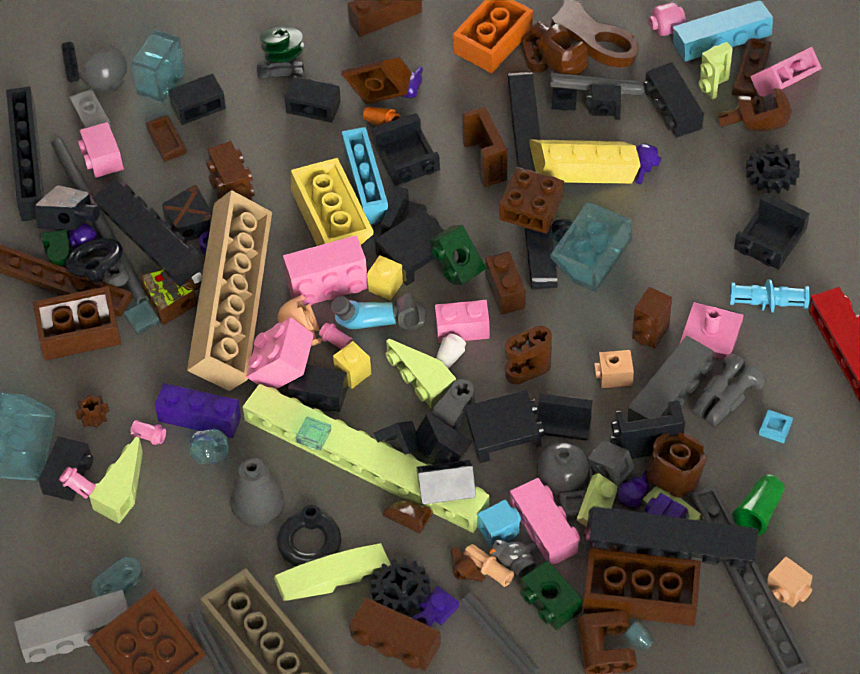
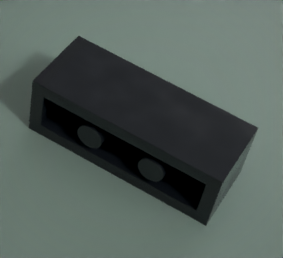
M673 62L647 70L646 78L643 82L644 90L647 95L652 97L656 111L658 113L661 112L664 117L666 128L671 130L676 138L701 130L703 128L704 113Z

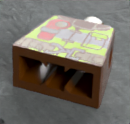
M163 270L140 276L142 287L149 298L148 301L162 326L196 306L194 291L201 287L202 275L200 272L192 276L181 287Z

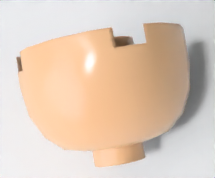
M300 295L287 301L280 308L277 316L278 323H282L290 317L314 334L311 343L312 347L322 341L321 338L316 339L315 331H320L310 304L305 306L302 300L306 298Z

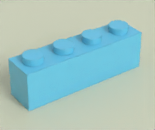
M761 0L673 26V45L686 62L702 57L703 52L725 42H728L731 47L745 44L751 38L761 39L771 36L773 16Z
M366 127L342 131L343 151L356 197L370 225L381 223L388 210V202Z

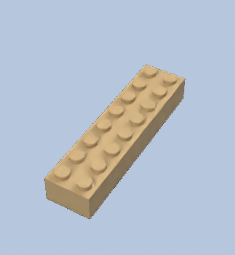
M232 190L214 203L187 371L228 391L233 390L248 380L246 377L249 368L248 361L252 355L272 217L271 211Z

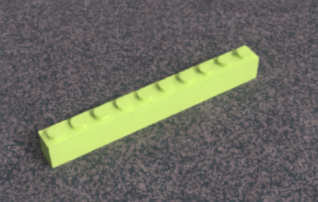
M259 384L243 405L246 422L405 500L422 504L416 467L432 464L420 462L411 454L405 455L394 449L387 442L377 443V440L371 438L366 432L350 428L345 422L338 419L334 420L326 416L319 409H311L303 405L298 399L289 398L273 387ZM475 487L476 497L422 505L432 509L435 515L474 533L477 528V514L489 508V495L483 489Z

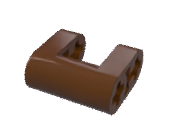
M535 326L507 339L505 355L509 361L505 365V377L508 382L522 384L550 370L552 333L547 327ZM516 347L517 349H521V351L518 352L516 349L512 350V348ZM516 368V370L521 371V373L518 374L516 371L512 372V369Z
M611 611L586 614L576 620L585 674H617L630 672L637 668L636 653L633 649L606 650L605 636L624 634L631 629L627 612Z

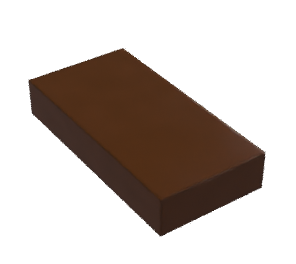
M168 115L145 123L146 129L164 162L187 154L186 148Z

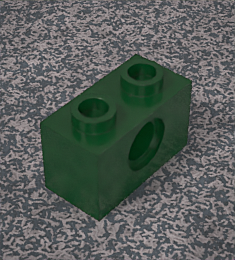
M452 225L429 240L432 246L431 252L440 261L444 268L443 274L450 283L463 285L487 269L463 225ZM455 250L458 253V260L456 262L453 259Z
M548 560L521 578V596L527 604H533L538 610L541 620L545 624L550 623L555 630L582 613L583 599ZM553 595L555 598L547 599L544 596Z

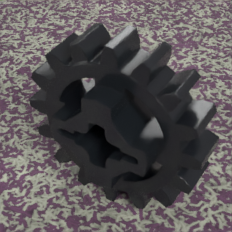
M766 145L765 150L758 147L756 148V154L750 153L749 160L746 162V178H751V185L758 184L757 190L759 191L766 188L767 193L770 194L771 190L775 189L777 194H780L781 188L789 191L790 184L796 185L800 174V161L795 160V153L788 154V148L781 151L779 150V145H776L774 149Z
M403 558L399 564H397L395 559H392V565L389 567L383 563V571H375V579L370 580L372 599L399 613L404 610L406 615H409V609L412 607L418 611V603H426V595L431 593L429 586L431 583L423 566L418 568L417 561L415 560L410 565L407 564L406 558ZM399 583H401L402 591L399 589Z

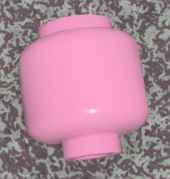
M675 3L656 6L652 11V16L649 17L651 30H655L660 36L673 34V26L686 23L682 7H678Z

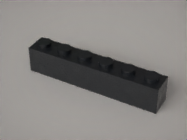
M29 86L6 90L16 200L22 222L36 220L35 204L44 197L36 110L31 87Z
M114 179L93 197L94 201L121 231L181 287L203 268L197 259L200 257V254L191 244L187 247V242L178 232L173 234L174 230L166 220L160 222L161 218L152 207L147 209L148 205L139 195L135 198L136 194L127 184L122 186Z
M593 506L589 509L585 543H592V548L609 550V546L620 547V552L635 554L637 550L648 551L647 555L664 557V553L674 554L675 558L680 559L702 558V563L716 565L719 564V561L729 562L730 567L746 568V564L749 565L755 562L758 528Z

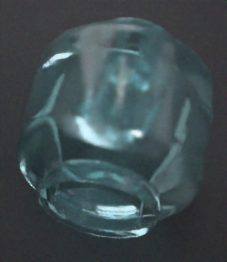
M217 429L197 431L192 435L189 442L190 454L200 464L221 462L228 453V439L223 432Z

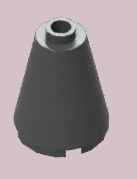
M250 458L240 464L231 495L232 512L243 524L254 527L271 523L272 519L276 516L279 517L284 507L283 491L261 460Z

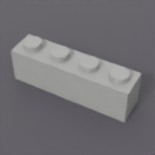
M123 590L14 622L25 662H40L46 659V657L55 654H66L75 648L85 645L90 646L87 643L90 637L128 609Z

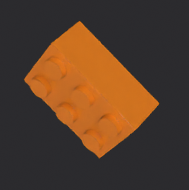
M484 0L453 33V53L493 73L522 42L523 35L532 31L533 10L515 0Z

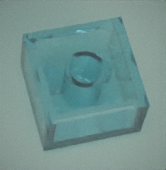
M155 29L152 31L131 62L138 95L163 103L169 95L168 90L174 88L177 80L183 77L186 66L183 62V49H181L179 37Z

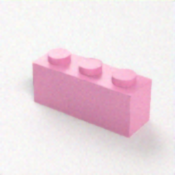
M536 478L510 491V506L517 509L521 517L520 522L532 541L537 544V549L544 560H548L553 566L578 554L580 536L576 528L570 527L567 523V516L563 508L556 506L550 488L547 485L544 486L540 479Z

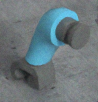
M410 293L398 298L395 302V307L392 302L348 301L344 296L335 298L331 303V310L335 313L336 322L347 329L394 325L397 319L401 328L415 330L424 325L425 317L427 316L426 307H423L420 303L413 302V297Z

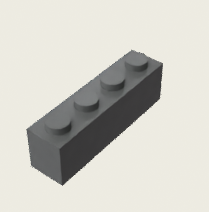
M686 336L628 407L627 422L667 416L669 401L679 400L682 408L685 397L689 393L693 394L701 377L703 375L707 376L714 366V362H712L713 350Z

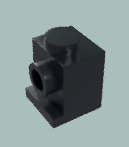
M592 85V94L587 95L586 109H591V115L615 116V120H620L621 85Z

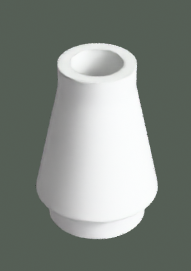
M449 333L447 337H443L436 359L442 361L449 369L465 352L466 342L461 337Z

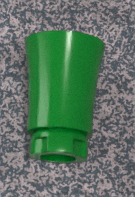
M771 474L762 476L755 483L746 498L732 512V518L736 525L758 528L757 535L764 534L775 508L782 498L785 490L784 483Z

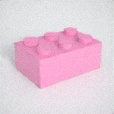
M357 235L283 255L286 284L291 299L303 295L306 298L302 300L305 306L309 304L311 306L326 300H334L339 296L355 294L368 289L366 258Z

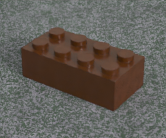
M590 549L583 613L625 611L628 613L629 619L695 626L701 561Z

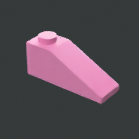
M810 47L750 77L758 95L765 97L774 93V88L779 87L781 90L822 68L813 48Z

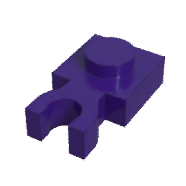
M437 586L428 595L427 602L420 604L422 612L415 614L412 619L423 622L430 627L435 622L442 625L459 607V601Z

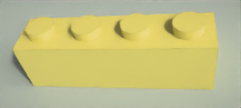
M530 140L529 142L536 173L554 176L564 180V182L632 184L640 167L636 146L626 142Z
M338 158L291 170L290 190L317 246L356 235L360 245H362L373 235V229Z

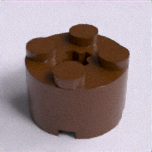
M670 433L659 436L654 443L647 466V480L658 488L669 492L674 497H682L685 493L694 490L698 486L707 460V454L705 455L703 451L704 446L696 438L685 433H678V436H669Z

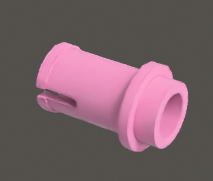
M325 323L319 332L322 341H329L339 349H343L353 340L352 337L338 330L334 323Z
M135 420L131 426L130 435L132 437L151 441L153 445L162 444L165 440L166 429L162 428L160 424L154 426Z
M67 467L59 478L63 482L62 485L64 487L69 486L85 499L95 488V484L78 474L76 468L71 469Z

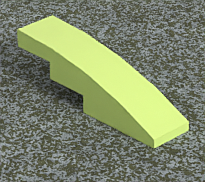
M381 543L328 555L275 575L274 580L283 601L333 593L336 586L361 582L365 575L374 574L375 571L382 572L383 563L388 567L391 564Z

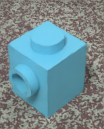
M506 500L477 514V528L490 547L497 540L509 542L519 534L520 514L515 507L511 508Z

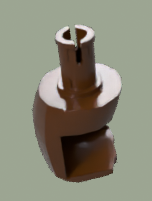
M542 21L534 24L532 34L540 38L539 50L548 68L553 73L580 76L588 67L589 59L587 47L581 41L571 47L568 31L563 24H555L550 28Z
M778 87L774 88V109L765 112L763 96H755L754 99L751 96H738V107L717 112L721 127L742 121L749 131L765 132L785 127L791 117L792 109L786 95Z

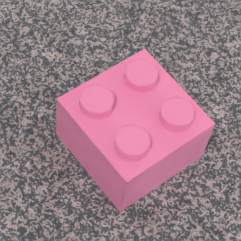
M291 317L282 323H277L268 331L260 333L254 340V350L248 361L249 368L246 377L257 385L262 384L266 387L278 389L304 375L314 334Z

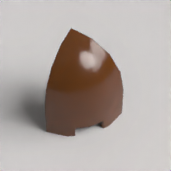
M404 500L397 501L387 507L383 516L420 534L434 513L432 509L420 503Z

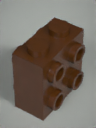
M231 141L208 148L209 159L206 160V164L211 174L208 177L212 188L218 189V200L232 190L252 201L255 192L250 181H253L249 167H244L242 164L244 159L240 149L235 150Z
M516 167L499 204V220L547 234L564 197V180Z

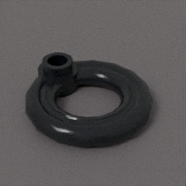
M109 238L85 242L69 253L65 261L66 270L74 276H82L90 279L91 282H98L104 278L105 271L113 267L121 259L123 248L120 242ZM96 251L108 252L101 260H91L86 264L80 263V260L90 253Z
M307 505L301 512L289 517L280 527L277 536L279 552L284 560L295 567L338 553L342 542L341 532L336 522L322 513L320 508L315 505ZM309 513H315L314 516H307ZM303 527L307 529L319 528L325 534V543L320 550L314 553H304L294 546L293 538L295 533Z

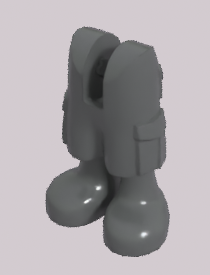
M728 354L723 359V373L721 376H714L710 380L693 408V414L699 418H703L713 408L707 417V423L713 427L719 424L729 413L736 410L744 401L743 391L750 387L760 390L766 384L764 375L756 366L749 363L745 367L744 359L735 354ZM740 376L735 384L729 385L734 377Z

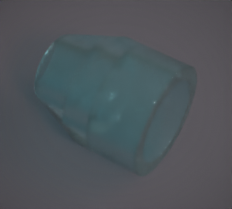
M638 620L624 635V638L634 647L645 651L654 642L649 629Z

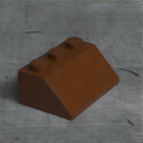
M109 286L33 302L39 341L45 360L121 345Z

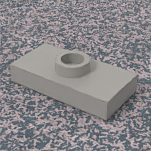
M92 89L70 97V102L84 128L106 122L111 127L110 121Z

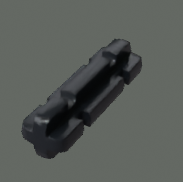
M71 41L64 42L61 48L67 81L71 83L77 82L80 77L74 43Z
M293 61V64H289V62L270 63L268 66L267 63L257 65V75L259 78H268V75H271V77L290 76V73H294V75H302L304 73L302 61Z

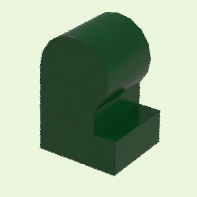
M67 230L41 233L44 250L49 262L66 268L65 261L71 252Z

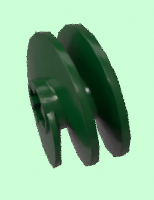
M275 27L265 30L260 36L261 48L264 52H267L265 58L270 62L289 61L299 56L304 50L303 35L295 28Z

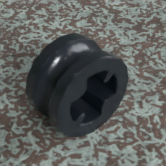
M559 219L552 223V236L555 241L567 242L574 238V224L571 220Z

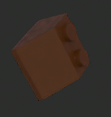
M399 57L343 70L341 75L364 103L370 104L407 95L412 72Z

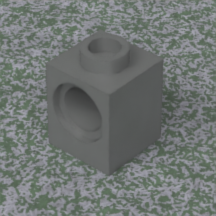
M604 440L587 458L593 475L600 473L617 486H620L635 468L629 450Z

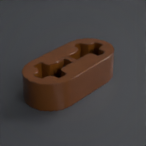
M529 31L522 37V50L529 70L540 73L545 71L548 66L539 50L540 38L532 34V31ZM531 42H534V44H536V47H532ZM538 56L540 62H537L534 57Z

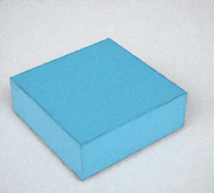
M767 410L759 430V435L785 443L793 417Z

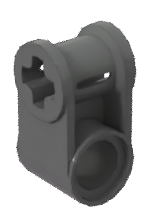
M465 379L455 381L443 398L437 402L432 415L457 431L466 417L465 406L475 403L473 384Z

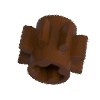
M87 395L82 401H78L79 410H76L75 413L78 420L82 419L83 427L88 425L97 428L102 422H107L106 413L109 412L107 403L103 404L101 396Z

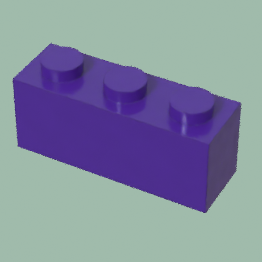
M163 383L155 402L158 422L203 432L206 430V433L211 434L216 432V435L234 438L241 419L239 400Z

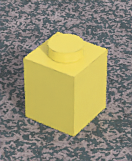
M379 255L367 273L368 291L391 301L403 283L402 265Z
M352 341L333 355L334 370L347 372L348 386L351 389L371 375L370 356L355 342Z

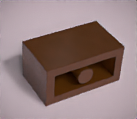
M510 251L485 257L486 278L501 315L525 309L526 290Z
M648 287L634 308L632 339L641 345H648L654 349L657 347L670 325L671 296Z

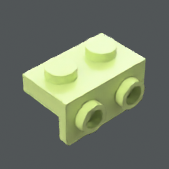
M728 42L714 46L702 53L699 87L712 100L717 98L718 85L729 80L732 47Z

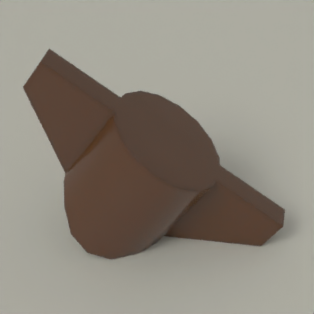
M456 546L452 549L453 571L457 579H469L479 582L486 579L469 556L464 555Z

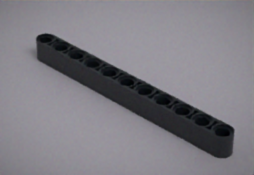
M508 72L517 167L536 172L529 145L530 140H541L533 72ZM551 226L547 234L525 228L531 289L557 288V269Z

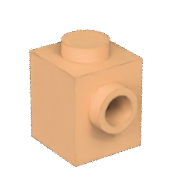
M630 350L599 352V362L594 363L595 379L600 378L601 389L633 386L634 370Z
M785 557L769 574L767 585L777 600L782 603L786 602L793 608L799 600L803 602L812 591L810 587L812 575L788 557Z

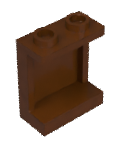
M486 107L472 109L463 113V144L465 148L476 144L481 148V182L484 188L507 181V148Z

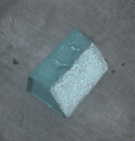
M587 202L552 251L550 257L574 283L596 292L632 240V219Z
M0 393V478L39 480L45 466L57 415L55 410L27 395Z

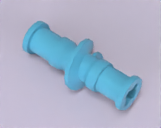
M771 279L766 280L764 287L759 285H735L734 282H731L729 305H734V303L761 304L762 311H764L766 305H769L771 313H774L775 305L781 307L803 306V309H808L809 286H804V289L788 288L786 286L773 287Z

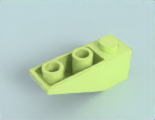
M388 339L386 341L387 352L385 355L388 362L392 366H397L401 377L407 384L411 383L420 401H425L430 408L435 407L437 402L443 398L457 379L442 361L394 340Z
M135 437L131 444H127L124 447L120 458L115 464L113 463L108 467L105 477L100 483L95 484V488L89 496L94 511L120 524L135 504L143 454L140 438Z

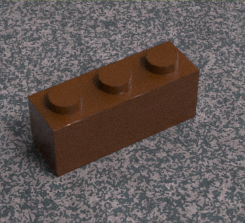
M354 0L348 3L349 23L359 37L422 12V0Z
M368 598L364 599L350 623L351 637L355 642L362 646L369 645L376 648L386 657L393 656L400 659L405 665L413 669L419 668L426 671L441 645L439 630Z

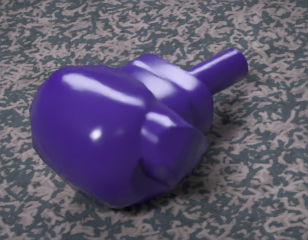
M418 67L415 72H412L407 95L401 97L415 98L417 96V90L422 83V77L420 76L423 71L422 67Z
M641 144L636 148L640 161L636 180L638 184H642L645 172H651L652 166H659L661 162L657 147L649 144Z
M84 222L78 229L69 230V243L73 248H76L85 242L97 239V233L89 224Z
M647 470L641 478L634 477L629 481L623 482L617 488L616 495L621 504L630 508L640 507L641 501L649 488L646 482Z

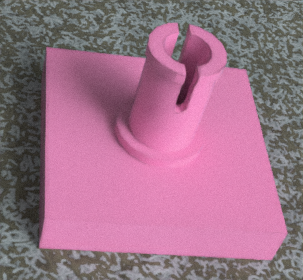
M694 302L680 343L686 336H689L712 349V357L723 360L728 354L733 353L744 315Z

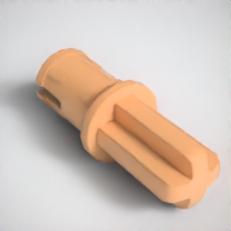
M473 544L466 547L463 554L469 556L475 562L483 575L488 574L502 584L503 587H506L512 581L514 572L496 561L497 559L494 555L489 556Z

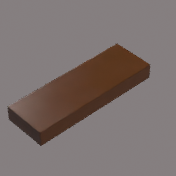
M756 38L747 40L732 89V95L751 96L752 99L757 96V91L750 76L764 70L771 47L770 41Z

